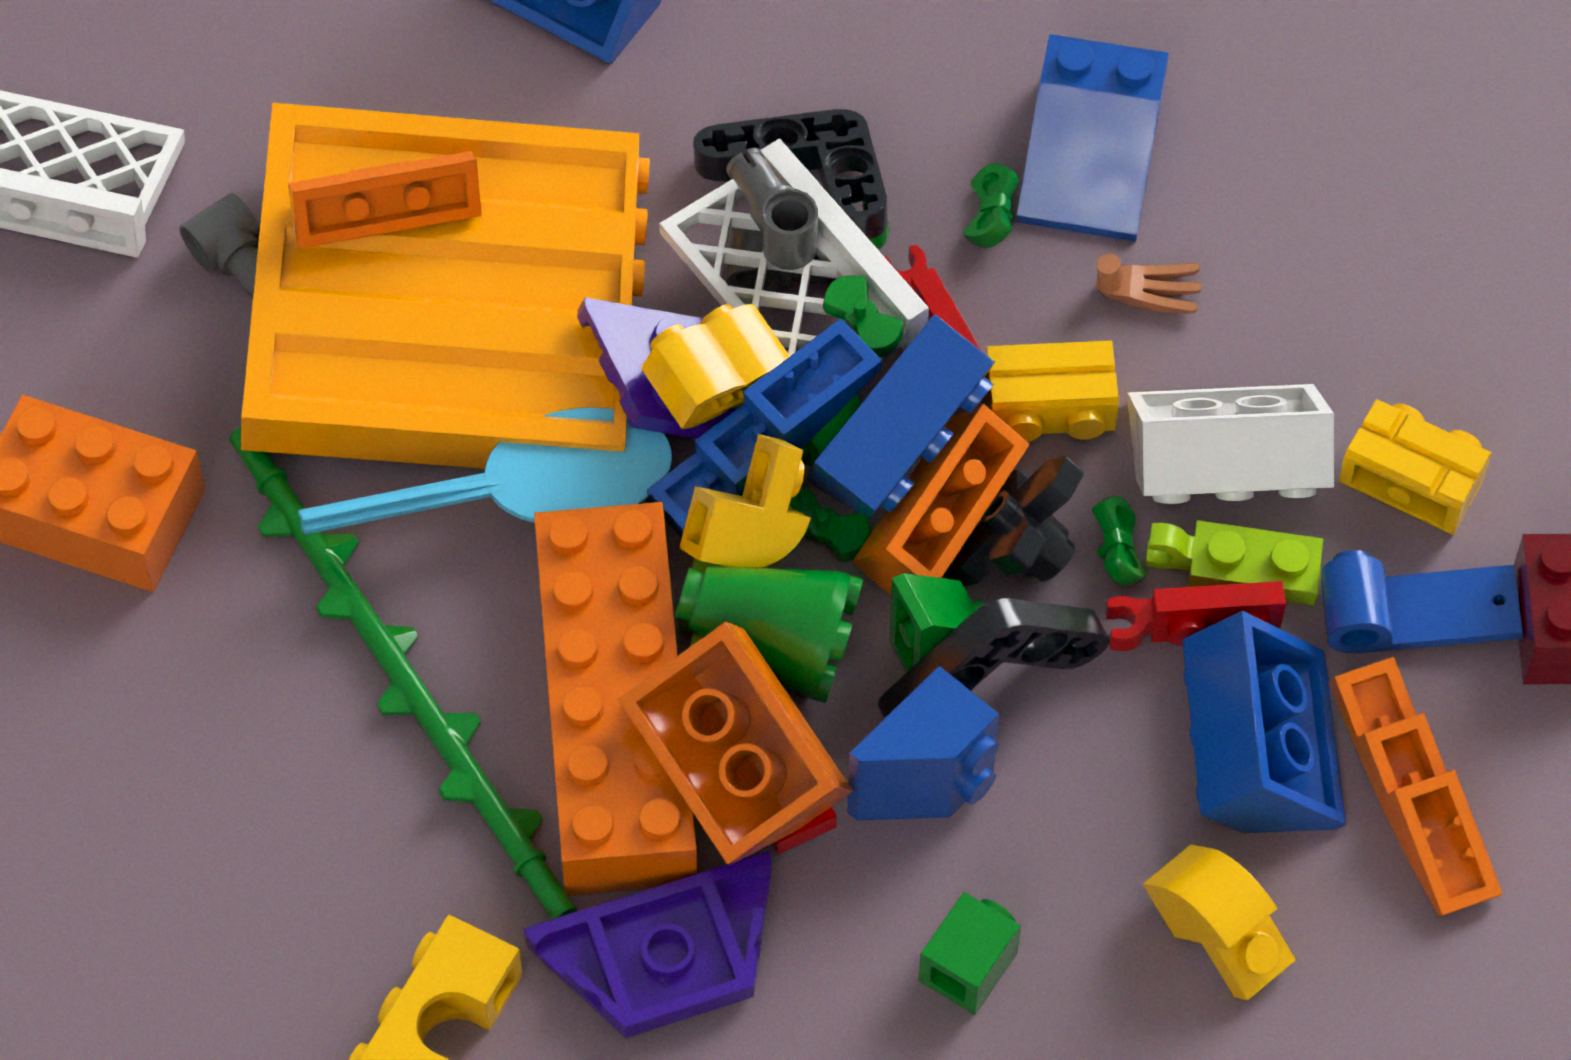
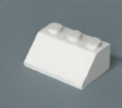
M1314 384L1128 392V412L1136 481L1143 496H1153V501L1179 504L1188 502L1191 499V494L1216 493V498L1220 500L1242 501L1253 498L1254 491L1278 490V494L1283 497L1306 498L1316 495L1317 488H1334V413Z

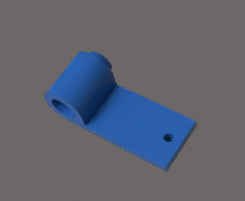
M1347 550L1336 554L1332 561L1328 562L1321 569L1320 577L1327 642L1336 651L1344 653H1369L1523 639L1514 565L1386 576L1385 567L1380 560L1370 557L1365 551ZM1498 601H1502L1504 604L1498 605Z

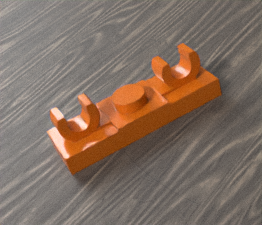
M472 151L417 161L397 162L352 170L343 174L288 183L294 240L299 249L482 216L477 159Z

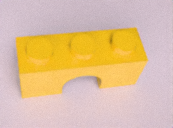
M448 914L436 934L431 931L428 932L419 943L412 960L414 971L403 989L396 986L385 998L378 1015L380 1026L369 1044L367 1045L363 1042L358 1044L348 1060H449L433 1052L423 1044L426 1035L437 1024L451 1019L466 1020L490 1031L523 977L519 948Z

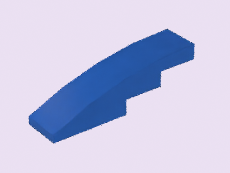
M840 318L744 390V404L695 440L696 453L647 489L648 502H663L664 519L682 537L695 486L742 496L758 434L782 439L802 449L883 367L882 360Z

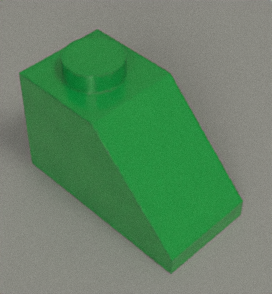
M907 573L892 578L889 642L906 673L965 619L984 606L979 599L971 601L961 581Z

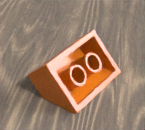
M724 622L618 698L727 865H732L801 829L853 792L744 628Z

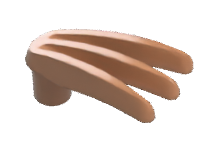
M1108 253L1098 258L1096 262L1098 275L1095 283L1097 289L1105 297L1131 306L1158 312L1194 314L1197 312V304L1195 302L1161 296H1183L1200 293L1202 285L1199 282L1166 281L1197 274L1200 270L1199 264L1194 262L1175 265L1121 266V260L1115 254Z

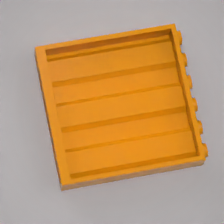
M272 102L241 416V450L485 469L490 453L499 442L625 452L627 416L619 403V391L608 381L598 361L603 351L591 327H581L577 319V310L585 297L632 306V296H643L645 260L634 259V246L645 245L648 210L636 208L637 194L647 195L650 158H639L640 133ZM472 151L477 159L482 216L300 249L294 240L288 183L348 173L357 169L409 160L417 161ZM576 408L614 409L613 421L549 417L544 415Z

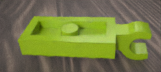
M1197 520L1194 536H1191L1178 526L1168 523H1152L1145 565L1156 569L1189 571L1188 587L1283 581L1286 602L1315 606L1319 589L1324 538Z

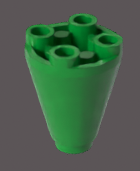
M707 566L704 572L689 567L674 617L688 621V629L702 637H705L724 622L744 628L784 687L799 696L826 704L837 668L827 664L829 658L840 662L843 658L852 624L842 620L841 616L842 613L853 615L863 578L839 571Z

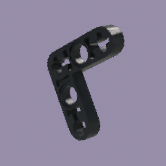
M833 109L716 124L705 127L695 135L693 141L695 169L705 179L712 181L732 180L727 174L726 169L733 157L742 153L749 164L751 162L746 156V150L751 148L761 150L776 140L781 139L782 142L794 144L788 146V148L808 171L819 170L823 188L869 240L883 234L887 228L888 214L885 187L867 122L856 111ZM846 171H857L864 173L863 175H859L856 177H842L837 175L838 173ZM862 201L863 211H856L852 203Z
M1011 598L999 599L980 607L893 684L879 698L877 705L885 719L939 666L971 691L1003 662L1057 669H1073L1083 666L1101 655L1108 647L1110 640L1095 611L1091 609Z

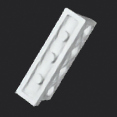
M0 90V130H3L10 140L0 145V163L20 156L28 169L20 172L0 168V228L138 258L146 243L145 225L185 144L184 130ZM32 118L46 121L49 126L21 137L14 125ZM86 131L103 134L106 140L78 149L71 137ZM60 142L67 152L63 156L39 164L32 151ZM144 143L163 147L159 154L137 162L128 150ZM117 154L124 167L97 176L89 165ZM78 169L85 181L79 184H72L50 178ZM133 181L141 189L138 198L109 192V190Z
M781 139L761 149V152L782 185H788L792 189L806 192L815 200L818 207L816 256L820 260H812L809 264L799 269L785 270L773 266L765 258L763 251L761 253L727 248L731 227L760 231L750 214L734 212L736 200L744 194L733 179L659 223L662 237L721 306L730 304L734 309L744 304H754L758 311L760 306L796 311L792 332L772 330L783 347L789 348V356L816 337L814 335L800 334L804 312L829 315L824 312L822 306L824 299L807 296L810 275L836 279L848 275L864 276L869 286L868 300L876 305L878 313L901 319L903 322V336L896 349L901 346L905 351L928 322L929 307ZM697 223L722 226L718 247L691 243L683 232ZM785 228V229H783V230H786V231H794V230H797V229H795V228ZM708 261L715 262L714 268L708 263ZM723 264L759 268L755 289L728 286L721 278ZM767 269L802 274L799 295L763 291Z

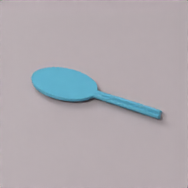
M576 408L544 416L613 421L614 409ZM628 419L626 422L625 452L499 442L490 453L485 473L298 510L300 527L304 535L489 497L507 513L535 523L534 512L642 504L649 500L647 489L669 473L672 452L670 444L663 433L632 428Z

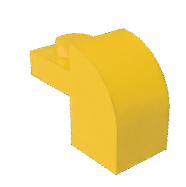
M758 434L743 495L739 496L695 486L679 548L699 561L727 567L762 568L788 555L804 536L811 519L789 506L791 497H795L802 486L804 464L801 457L803 450L782 439Z
M1190 844L1142 884L1173 936L1201 943L1235 998L1249 1000L1296 961L1270 917L1278 908L1258 881L1244 867L1225 853L1213 848Z

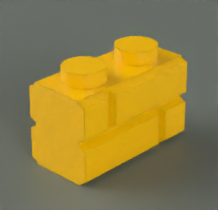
M1112 340L986 347V355L995 361L988 372L987 379L994 385L986 394L987 406L1027 442L1036 440L1042 434L1068 433L1073 438L1086 440L1096 438L1105 431H1115L1119 395Z
M1376 399L1366 415L1361 428L1358 429L1347 448L1338 482L1453 535L1483 484L1492 452L1482 448L1479 440L1465 431L1452 430L1447 432L1426 422L1422 414L1409 405L1397 403L1391 406Z

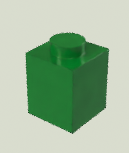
M963 891L920 953L918 981L976 1015L1017 955L1021 925L1016 923L1012 914L997 902L989 899L979 901Z

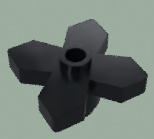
M1066 455L1047 460L1028 479L1017 469L1013 470L981 517L982 522L973 529L944 573V576L948 579L961 581L964 587L980 582L995 566L1006 576L1021 573L1025 577L1034 576L1040 582H1045L1055 577L1070 561L1075 545L1068 538V529L1052 514L1070 500L1085 472Z

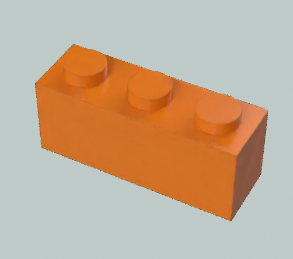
M984 404L977 406L971 414L963 412L949 420L945 427L954 433L952 438L931 464L924 458L920 460L909 477L914 482V485L891 513L885 512L851 562L890 596L892 578L900 574L907 573L942 578L1030 445Z

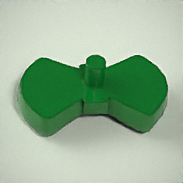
M992 163L983 167L971 180V187L980 198L979 211L963 230V234L968 241L981 248L996 246L1012 231L1010 222L1013 220L1014 214L1010 211V197L1019 183V177L1011 168L999 163Z
M848 275L837 278L826 290L822 304L824 312L836 318H842L879 358L892 353L903 336L904 325L901 319L878 313L876 305L868 300L869 286L864 276Z
M801 489L800 502L795 510L811 518L803 537H810L818 542L825 543L841 562L854 559L871 534L867 517L860 513L838 516V513L832 509L825 507L822 509L810 489Z
M1120 496L1103 498L1092 508V512L1104 532L1105 544L1097 548V553L1101 559H1104V567L1116 583L1123 587L1137 584L1148 572L1134 548L1132 535L1136 516L1124 498Z

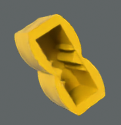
M725 304L707 314L699 325L684 329L682 325L677 324L658 334L650 343L652 351L642 365L641 370L681 429H687L703 424L730 408L742 406L744 404L743 391L790 356L754 304H747L734 309L730 304Z

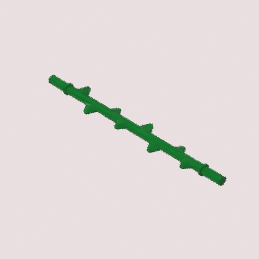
M241 427L235 429L230 434L229 441L256 480L258 492L261 495H266L272 504L257 525L260 534L263 537L294 536L329 588L316 605L318 615L323 618L350 620L387 674L391 683L377 703V708L382 716H415L451 769L450 774L438 790L440 797L444 801L470 802L475 805L515 864L513 871L518 877L525 879L551 919L577 912V908L545 863L546 855L542 850H537L530 841L543 820L539 811L508 808L467 748V745L481 725L478 715L475 712L444 713L405 656L418 638L416 630L413 627L384 625L345 568V565L359 545L356 536L353 533L322 534V532L304 535L300 527L298 510L305 509V507L288 484L287 473L284 469L276 466L267 452L241 450Z

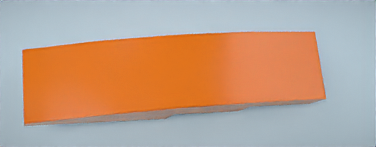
M1391 657L1333 677L1329 681V685L1355 749L1380 805L1437 915L1441 917L1501 896L1503 894L1456 771L1454 769L1447 772L1425 714L1416 715L1395 658Z

